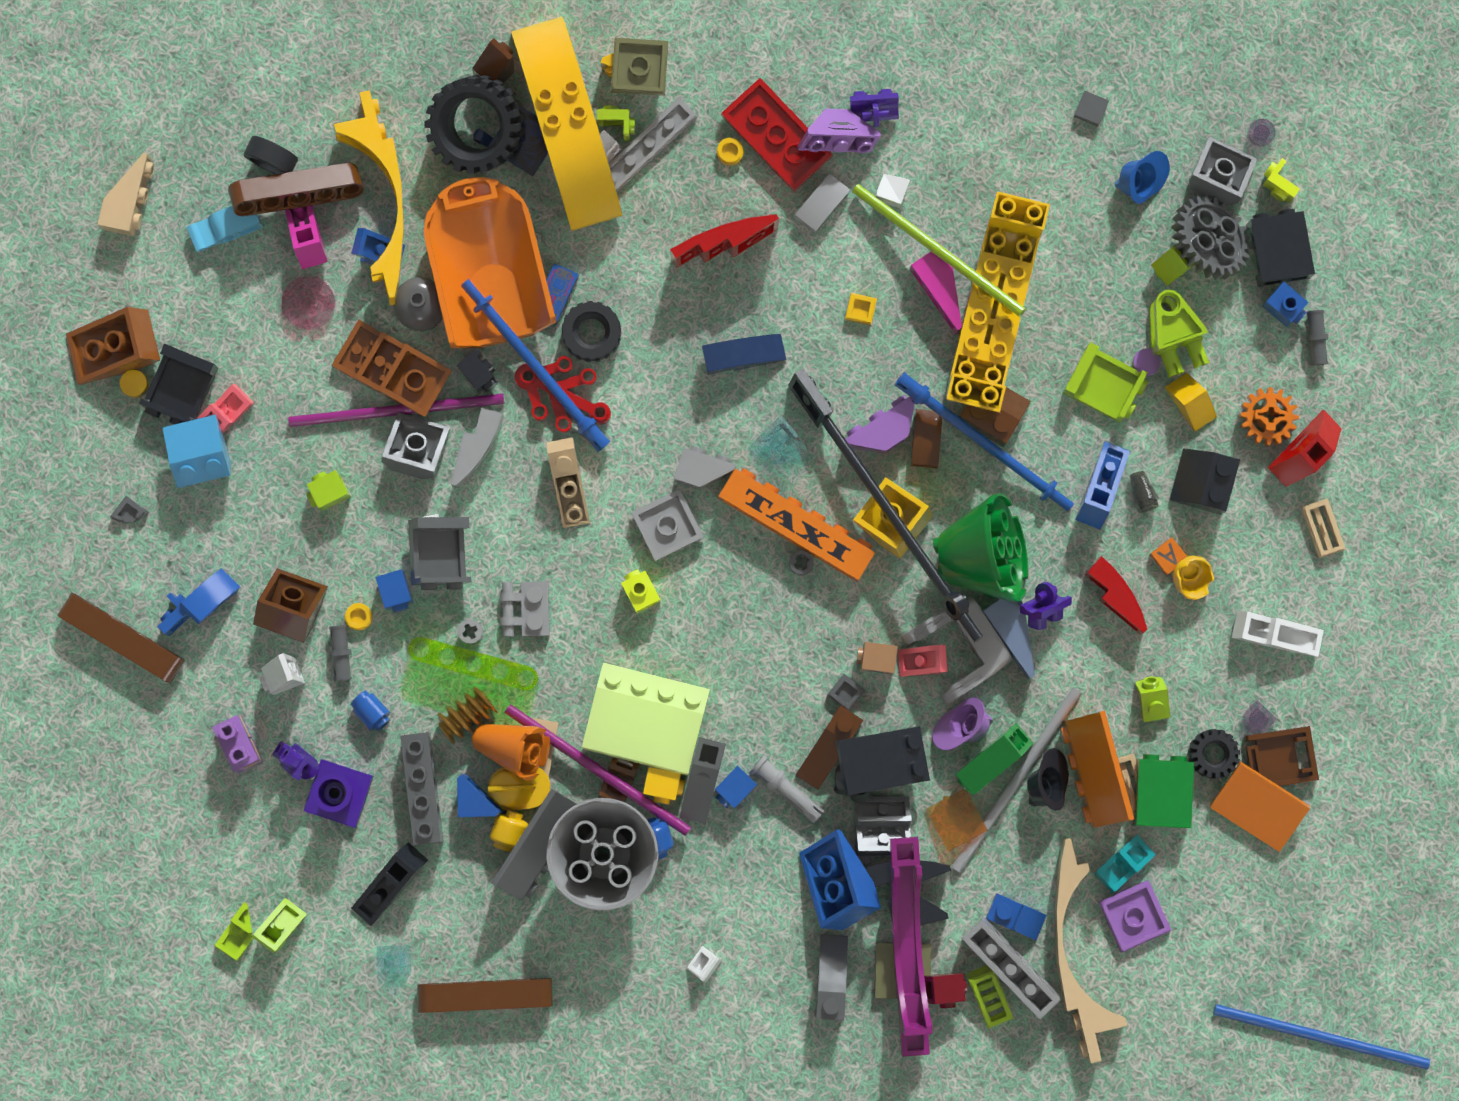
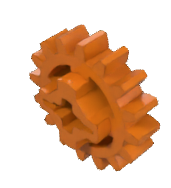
M1272 387L1267 388L1266 393L1259 388L1256 390V396L1253 394L1247 396L1250 403L1243 402L1240 406L1246 410L1238 415V418L1245 419L1240 428H1248L1249 431L1245 436L1248 438L1254 435L1255 444L1264 440L1265 446L1268 447L1273 440L1276 445H1279L1281 437L1286 440L1291 437L1288 430L1294 431L1297 428L1292 421L1298 420L1299 416L1293 414L1292 411L1298 407L1297 405L1290 406L1289 401L1292 397L1283 398L1282 389L1274 394ZM1263 400L1261 409L1252 410L1257 402ZM1276 402L1279 403V404L1282 406V408L1284 409V411H1282V410L1276 405ZM1269 411L1270 416H1274L1275 418L1272 421L1268 422L1267 417L1260 415H1264L1266 412ZM1253 422L1258 424V426L1261 428V431H1259L1255 427ZM1285 423L1282 430L1274 434L1276 425Z

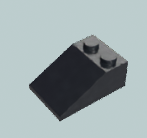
M920 726L835 741L845 796L930 781Z

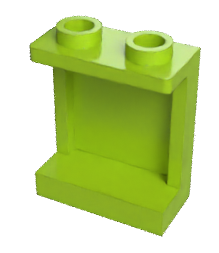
M1090 342L1070 377L1063 394L1120 423L1124 417L1129 419L1136 405L1132 402L1136 394L1142 395L1148 384L1145 377L1148 372L1144 370L1138 372L1136 369L1099 351V346Z

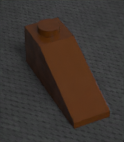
M840 705L796 773V776L819 790L838 761L835 741L853 738L863 719Z

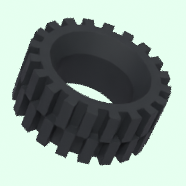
M472 75L446 84L441 88V92L433 96L431 100L434 101V104L428 106L426 114H430V119L424 121V128H430L431 134L426 135L427 142L434 141L436 147L431 150L435 156L442 154L444 158L441 162L446 166L453 164V170L458 172L467 170V174H475L480 171L483 173L496 168L515 155L513 152L519 149L522 144L519 139L525 135L526 128H522L521 123L526 121L525 113L520 114L518 108L523 106L520 99L514 101L512 95L515 92L511 88L504 89L502 87L504 82L498 79L492 81L490 76L483 75L477 77V75ZM467 98H479L488 102L498 114L500 132L495 143L487 149H476L468 146L460 139L456 132L454 124L455 114L459 105Z

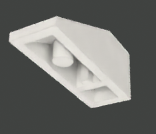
M282 653L261 668L263 673L260 676L261 684L265 691H270V694L276 695L305 683L296 658Z

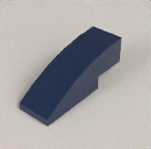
M781 334L754 336L702 345L707 375L730 370L737 371L786 360Z

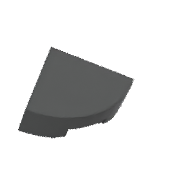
M125 496L110 518L121 523H133V521L136 522V520L139 521L144 518L149 512L131 498Z

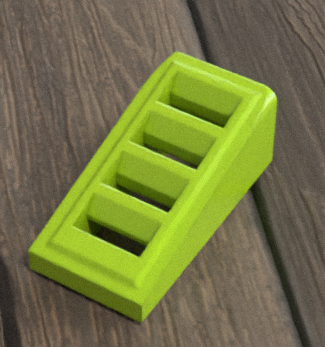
M988 965L966 974L988 1029L1013 1019L997 975ZM986 979H989V980H987V981H985V982H982V983L976 985L977 983H979V982H981V981H984V980H986ZM993 986L995 987V990L980 995L981 991ZM999 997V1001L985 1006L984 1002ZM1000 1007L1004 1008L1003 1012L989 1017L988 1012Z

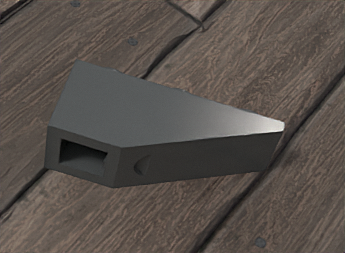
M699 737L679 818L706 824L726 746L725 743Z

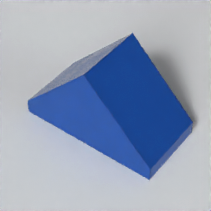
M461 774L457 778L458 817H489L506 813L471 777Z

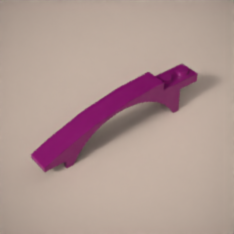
M918 836L891 838L890 873L893 954L902 1057L930 1055L929 1034H933L927 1001L921 947L920 889L922 866L920 865Z

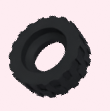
M581 302L578 306L572 307L568 315H565L561 328L562 338L571 355L573 354L577 359L591 363V361L600 362L604 358L607 359L617 350V346L621 341V326L616 313L609 306H605L601 302ZM596 319L603 324L605 335L598 344L588 345L579 338L578 329L585 320Z

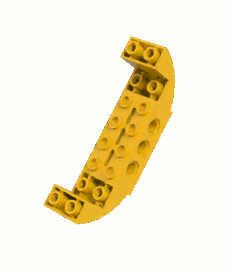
M997 191L975 271L1024 306L1039 240L1045 228L1050 204ZM973 282L953 358L946 400L1000 413L1006 389L1004 385L1021 317L1007 309Z

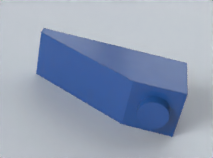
M1106 441L1104 442L1075 520L1099 530L1101 529L1110 513L1130 453L1129 450Z

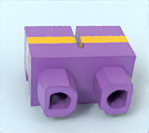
M236 715L212 727L233 772L241 773L264 762L254 740L249 739L252 736L242 715Z

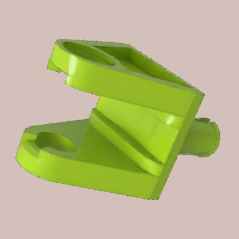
M1164 290L1157 296L1149 308L1150 349H1152L1154 356H1161L1168 374L1167 376L1171 378L1174 375L1177 376L1185 372L1176 352L1180 347L1187 348L1194 369L1210 363L1201 342L1208 331L1179 293L1174 290ZM1161 303L1168 305L1170 311H1165Z

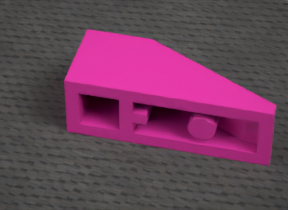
M313 205L285 210L293 248L301 268L306 269L327 263L324 242Z
M930 251L911 264L909 270L956 335L961 331L962 324L954 271L949 264Z

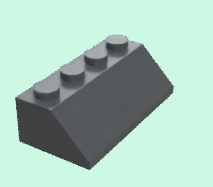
M551 789L491 883L520 900H523L525 896L530 898L539 885L535 882L540 872L545 875L548 871L546 856L550 833L558 819L577 803L555 789Z

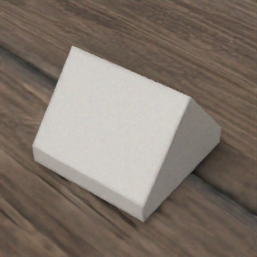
M702 946L687 969L703 982H707L722 960Z

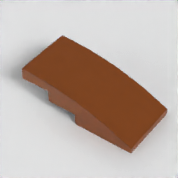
M359 319L331 365L359 383L423 417H426L452 373V370L406 343L403 344L388 334L376 330Z

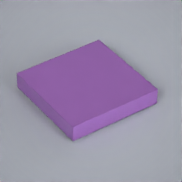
M1149 880L1098 902L1121 953L1172 931Z

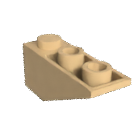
M143 153L104 197L97 224L101 229L134 236L135 231L141 228L142 214H140L142 204L147 202L149 193L148 188H146L147 180L152 178L155 168L152 158L147 153Z
M573 437L547 442V454L563 528L590 523Z

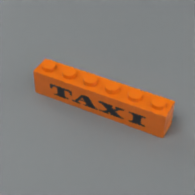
M735 468L719 494V500L858 582L875 554L871 550L873 546L861 538H858L857 541L848 536L849 531L842 526L835 524L832 527L824 522L826 517L814 510L809 513L802 509L803 504L791 496L786 499L778 494L780 490L772 484L766 482L762 485L755 480L757 476L744 468L739 471Z

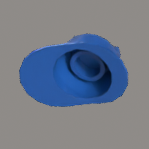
M1154 151L1140 160L1126 163L1121 169L1119 179L1114 183L1115 187L1121 189L1135 203L1142 204L1164 186L1170 171L1167 155L1162 151Z

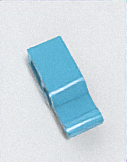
M229 206L211 214L207 219L193 223L186 228L198 253L214 245L227 243L261 229L263 225L258 214L244 217L234 214L233 207Z

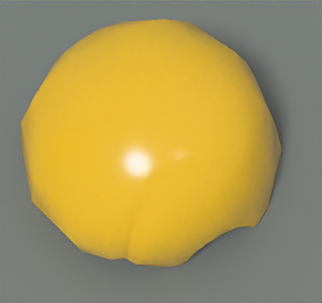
M1188 556L1181 560L1173 571L1175 588L1184 597L1192 600L1201 599L1209 594L1208 586L1214 581L1211 564L1200 556Z

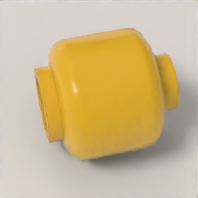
M507 810L506 814L495 816L489 834L490 839L494 842V847L508 852L513 850L528 826V823L522 820L523 814Z

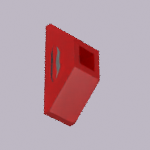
M1322 410L1268 466L1269 471L1285 487L1317 472L1335 453L1342 428L1325 410Z

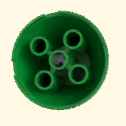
M1003 493L991 495L941 532L939 537L934 538L933 547L939 556L940 565H938L937 570L950 585L1002 600L1018 602L1024 598L1027 591L1026 588L1022 589L1023 580L1028 579L1029 576L1028 555L1019 517L1012 516L1009 509L1012 503Z

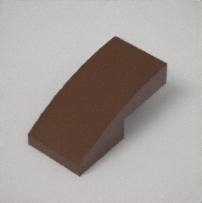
M916 409L911 466L938 469L942 417L933 410Z
M613 757L608 771L632 786L640 763ZM604 781L598 798H610L626 802L627 796Z

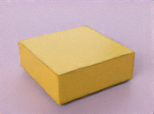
M851 293L845 320L871 326L877 298Z

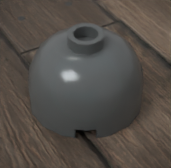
M415 277L408 279L399 286L396 302L393 307L397 318L404 326L413 331L423 332L435 328L442 321L443 315L434 281L429 278Z

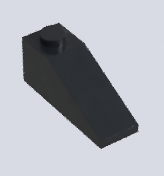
M409 842L406 843L392 856L351 909L372 926L428 862V859Z

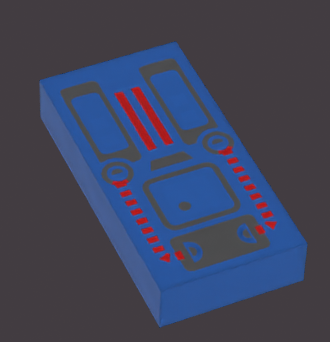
M554 263L548 275L547 284L557 324L579 274Z

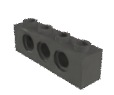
M431 733L401 735L413 845L444 842Z

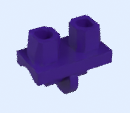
M881 89L875 95H867L864 91H855L853 96H850V110L865 122L873 121V127H879V121L899 119L898 93H893L891 89Z
M1042 582L1036 586L1035 598L1020 605V613L1028 615V627L1043 630L1047 628V620L1058 622L1063 619V609L1072 605V597H1060L1057 595L1058 590L1056 586L1049 582Z
M280 741L272 753L281 762L280 766L298 781L300 778L305 780L311 779L318 773L319 764L317 760L295 742L291 747Z

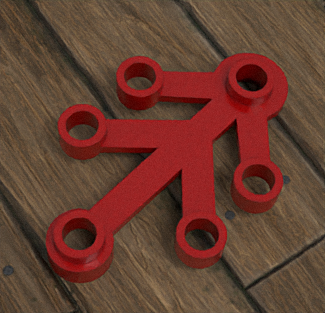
M561 356L557 362L543 367L550 375L558 372L569 373L573 368V363L569 357ZM561 361H568L570 363L569 367L561 369L559 366ZM526 363L519 366L515 372V381L520 388L528 392L532 404L531 413L533 418L537 421H543L548 416L546 406L541 403L539 388L549 395L556 416L555 426L557 430L561 433L569 432L572 428V422L566 416L564 407ZM586 368L579 375L556 382L579 409L590 414V418H594L597 421L595 424L603 425L610 420L611 410L607 404L603 402L593 404L568 391L584 384L588 386L593 385L597 380L593 369ZM526 372L533 374V378L530 381L523 379V375ZM585 373H592L594 375L593 379L585 381L583 379ZM537 408H543L545 410V413L542 417H537L535 415V410ZM598 408L605 410L603 417L595 415V411ZM561 420L569 422V426L566 429L559 427Z

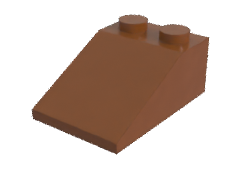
M125 307L66 333L78 385L124 374L129 370H139L160 361L147 309Z

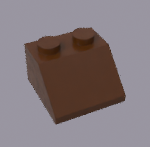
M1006 387L1000 413L966 405L959 417L985 437L1004 447L1031 401Z
M277 568L257 601L253 625L304 643L314 626L328 586Z

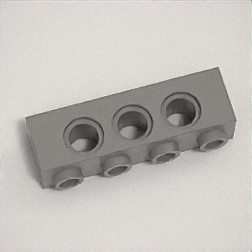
M984 916L963 934L962 939L1039 1019L1046 1015L1060 1001V994Z

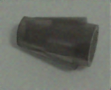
M1145 471L1131 474L1129 477L1131 480L1133 507L1137 508L1138 513H1145L1158 508L1159 497Z

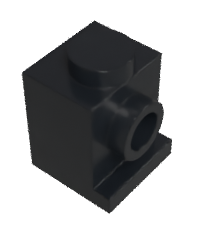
M477 348L458 363L457 367L480 394L483 390L486 393L492 390L498 384V381L492 374L496 370L486 358L483 361L480 360L483 355Z

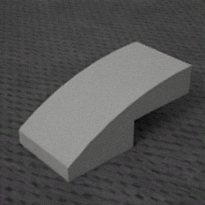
M829 174L798 210L794 218L815 234L838 205L847 197L850 189L833 175Z

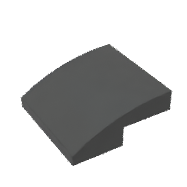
M869 796L863 803L854 802L857 856L890 855L891 838L911 837L910 824L912 819L909 796Z

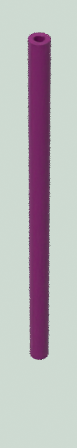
M504 394L436 400L429 412L505 404ZM399 404L289 416L288 421L289 427L397 416L398 412L406 415L416 413Z
M510 704L504 712L523 726L544 728L547 731L544 732L545 736L550 738V744L686 836L691 828L689 825Z

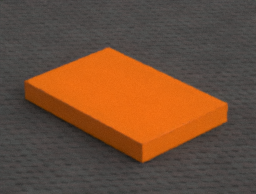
M1240 761L1210 804V808L1280 852L1310 810V805Z

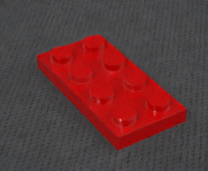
M761 78L754 82L721 113L725 121L793 192L833 157L831 151L812 152L798 149V144L809 128Z

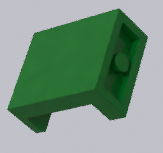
M1143 754V759L1136 760L1135 814H1133V825L1191 828L1194 762H1187V757L1170 756V761L1159 760V755Z

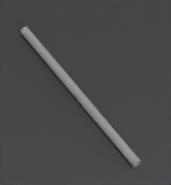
M1074 687L1071 689L951 866L958 873H961L1082 694L1078 689Z

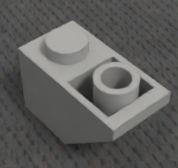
M691 446L690 450L683 449L674 476V482L701 490L731 475L736 465L731 463L732 459L717 454L716 458L705 455L706 450Z

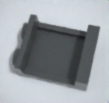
M417 517L408 520L411 586L421 585V590H436L437 585H446L447 590L463 589V584L470 583L471 577H466L464 529L470 528L469 517Z

